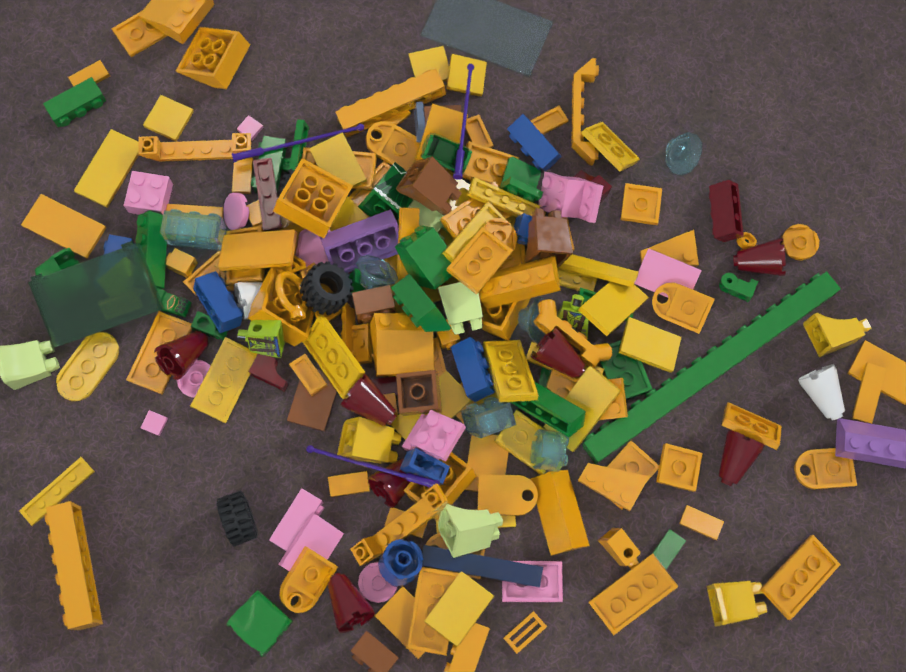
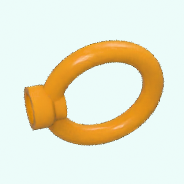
M283 271L277 276L275 281L278 299L283 307L290 312L291 321L305 319V312L308 309L305 305L307 302L301 298V305H292L283 289L284 280L289 279L297 286L300 292L302 280L293 272Z

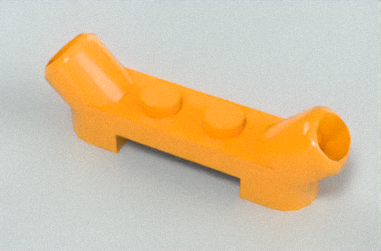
M547 299L538 303L539 314L533 321L534 324L545 334L551 332L554 327L559 329L566 340L581 352L579 356L587 367L592 366L595 368L599 361H607L611 358L612 348L608 343L591 344L583 333H577L572 329V325L569 322L562 321L557 317L554 300Z

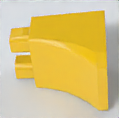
M819 313L813 314L803 323L819 358L854 344L865 335L864 332L871 329L867 319L858 321L857 318L834 319Z
M362 417L348 419L342 427L337 455L379 464L394 463L397 461L398 453L391 451V444L399 445L402 435L395 432V428L386 425L382 426Z
M742 581L708 585L707 591L715 627L756 618L758 615L766 613L765 601L755 603L754 595L763 593L760 590L762 588L761 583Z

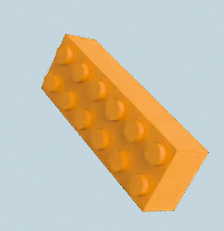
M69 501L46 507L45 522L50 528L48 539L50 545H53L54 550L52 561L57 566L58 573L55 574L57 585H60L61 588L59 600L65 610V614H63L64 625L70 630L78 631L102 625V616L81 506Z

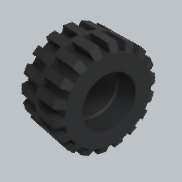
M330 262L315 264L300 284V287H302L300 294H303L301 298L307 302L305 304L307 307L313 308V312L319 311L321 315L325 312L327 315L335 314L352 296V279H349L350 275L348 272L345 273L344 268L337 267L338 264L333 263V265ZM320 283L327 285L333 294L326 292Z
M240 490L218 498L216 503L217 510L230 544L234 547L256 539L258 531L245 494Z

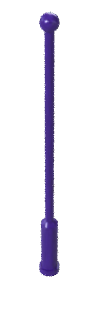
M473 64L467 65L468 78L459 150H457L455 172L453 174V178L456 180L463 178L462 169L465 152L463 144L471 76L474 70Z
M358 124L356 127L264 149L260 147L232 153L233 161L237 162L238 160L263 155L264 152L338 135L342 132L364 130V125Z
M308 445L306 448L308 453H319L403 477L409 482L432 487L437 483L440 485L439 480H432L411 473H400L319 450L312 445Z

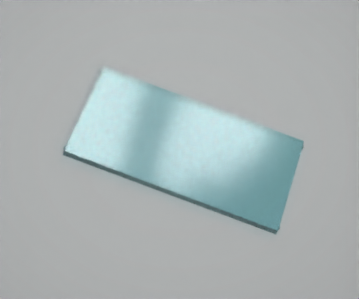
M437 0L421 32V36L530 77L548 33L553 26V22L496 0Z

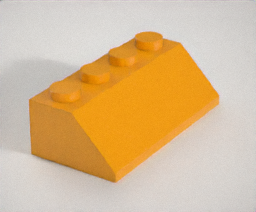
M551 256L497 270L479 291L480 300L488 309L561 291L556 257Z

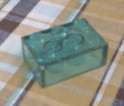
M171 209L170 211L164 210L160 233L168 245L221 251L223 237L228 230L222 217L218 214L202 215L195 211L183 213L180 210Z

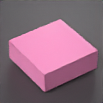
M248 115L237 130L240 133H251V141H253L264 127Z
M149 410L141 429L160 436L168 418Z

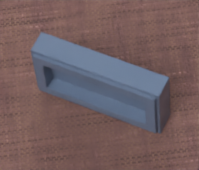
M416 102L414 112L416 142H421L425 129L423 102Z

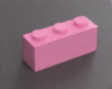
M301 488L269 541L287 551L311 512L320 516L324 509L322 506L323 501Z

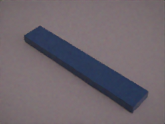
M424 545L422 566L457 573L462 571L468 575L540 588L543 567L470 553L453 558L449 549Z

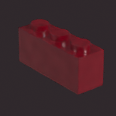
M728 179L710 185V215L713 220L712 233L714 238L727 242L744 237L738 184Z

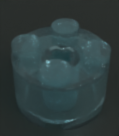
M538 429L534 435L538 436L537 440L532 441L530 459L531 463H535L533 469L558 472L562 466H566L568 463L566 447L569 443V437L557 431Z

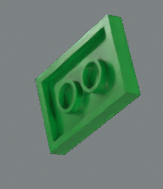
M621 340L609 344L612 348L611 358L607 361H599L601 368L604 369L603 373L607 379L623 378L626 400L653 390L642 362L618 353Z

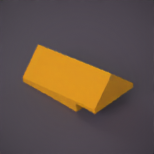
M568 470L550 471L531 478L530 480L535 484L538 492L536 505L550 555L590 546Z

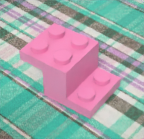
M545 172L541 188L543 194L538 205H540V209L549 213L553 210H558L561 212L562 217L579 218L587 222L596 223L603 185L578 177L560 176L552 172Z
M430 410L428 415L421 414L402 447L406 451L417 448L438 460L446 461L466 427L463 423Z

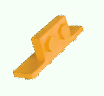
M344 305L341 314L342 341L359 364L371 363L372 339L370 324L355 325V309Z

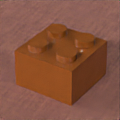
M390 285L352 293L359 325L370 324L374 313H395Z
M436 370L396 374L398 405L401 415L428 414L430 410L437 413L442 412L439 374Z
M368 631L362 635L350 650L353 653L352 658L360 665L365 663L370 667L368 672H389L400 659Z

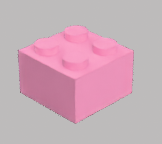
M132 171L124 202V207L128 213L140 215L150 210L166 216L167 204H169L173 187L169 176Z

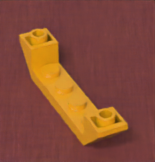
M592 58L574 73L572 80L571 148L590 166H593L594 161L598 160L599 151L590 142H585L584 136L581 134V126L584 125V114H581V109L584 108V98H581V92H584V82H594L595 76L599 75V65H596V58Z
M232 133V140L160 142L158 136L139 137L138 154L139 156L159 162L233 159L232 153L251 150V133Z
M438 483L421 494V500L375 535L362 539L350 548L360 566L382 555L391 542L405 539L445 508L448 500Z

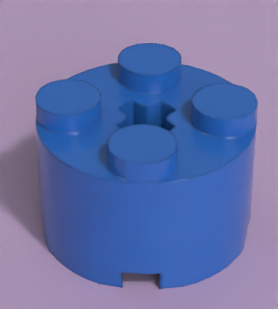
M404 539L395 540L386 547L378 562L379 571L382 577L392 586L407 585L420 572L423 554L414 542L404 541Z

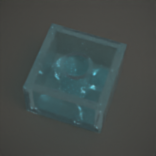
M495 397L486 398L484 403L470 404L466 406L465 410L461 411L467 433L478 438L486 437L516 425L510 402H499Z

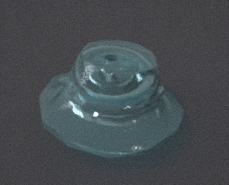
M687 132L671 139L667 143L665 156L666 165L669 170L674 174L684 175L691 172L698 164L702 153V142L696 134Z
M362 256L356 263L361 271L360 283L365 289L392 285L398 279L396 271L391 265L379 257Z
M542 297L535 299L531 306L521 309L518 316L520 328L527 332L536 343H539L545 335L533 322L539 314L538 303L545 300Z

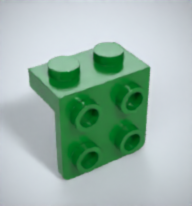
M510 157L506 164L500 188L534 203L540 200L543 194L542 191L537 189L541 171L515 157Z

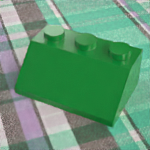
M410 274L391 287L395 293L393 298L399 306L403 303L401 308L407 316L412 315L410 319L417 328L421 326L425 332L449 331L452 329L435 304Z

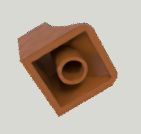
M433 156L414 162L396 187V190L401 194L416 200L431 211L437 210L442 215L448 214L452 209V206L447 202L448 198L456 201L462 194L456 187L458 182Z
M536 208L532 212V220L529 223L525 263L555 256L558 268L573 254L567 219L562 218L561 212L558 210L551 211L548 214L549 217H546L543 209Z

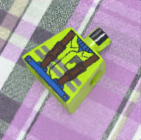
M575 294L571 302H562L557 317L562 321L569 322L572 325V329L577 333H583L587 337L589 320L578 311L583 305L584 297Z
M252 320L248 330H238V341L248 342L249 350L252 353L281 358L285 345L281 320Z

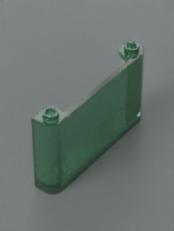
M130 241L121 244L122 248L46 276H43L41 273L30 277L32 281L28 282L54 348L164 309L140 243L133 244Z

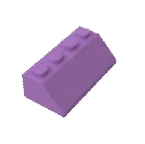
M388 210L328 232L324 239L322 237L320 239L331 265L336 263L338 264L337 267H343L344 272L347 273L355 268L359 269L397 255L398 252L395 246L398 244L399 228L392 211Z
M839 418L837 419L835 456L906 469V430Z

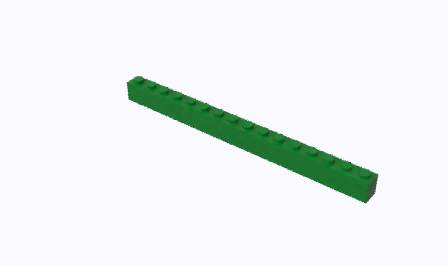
M827 271L822 275L817 273L810 279L811 283L808 285L803 283L795 289L796 293L791 296L789 293L781 299V304L778 306L773 304L766 310L767 314L764 316L759 314L752 319L751 322L753 324L748 327L744 325L736 331L738 334L733 338L731 335L722 341L723 345L719 348L716 346L712 347L706 352L708 354L702 359L700 356L691 363L693 366L689 369L686 367L676 373L677 377L675 379L668 378L661 384L662 388L658 391L653 389L646 394L647 398L641 402L639 399L630 406L632 409L627 412L628 417L616 418L611 424L608 421L599 428L601 431L597 434L590 433L584 439L585 442L582 447L593 462L598 464L830 299L841 288Z

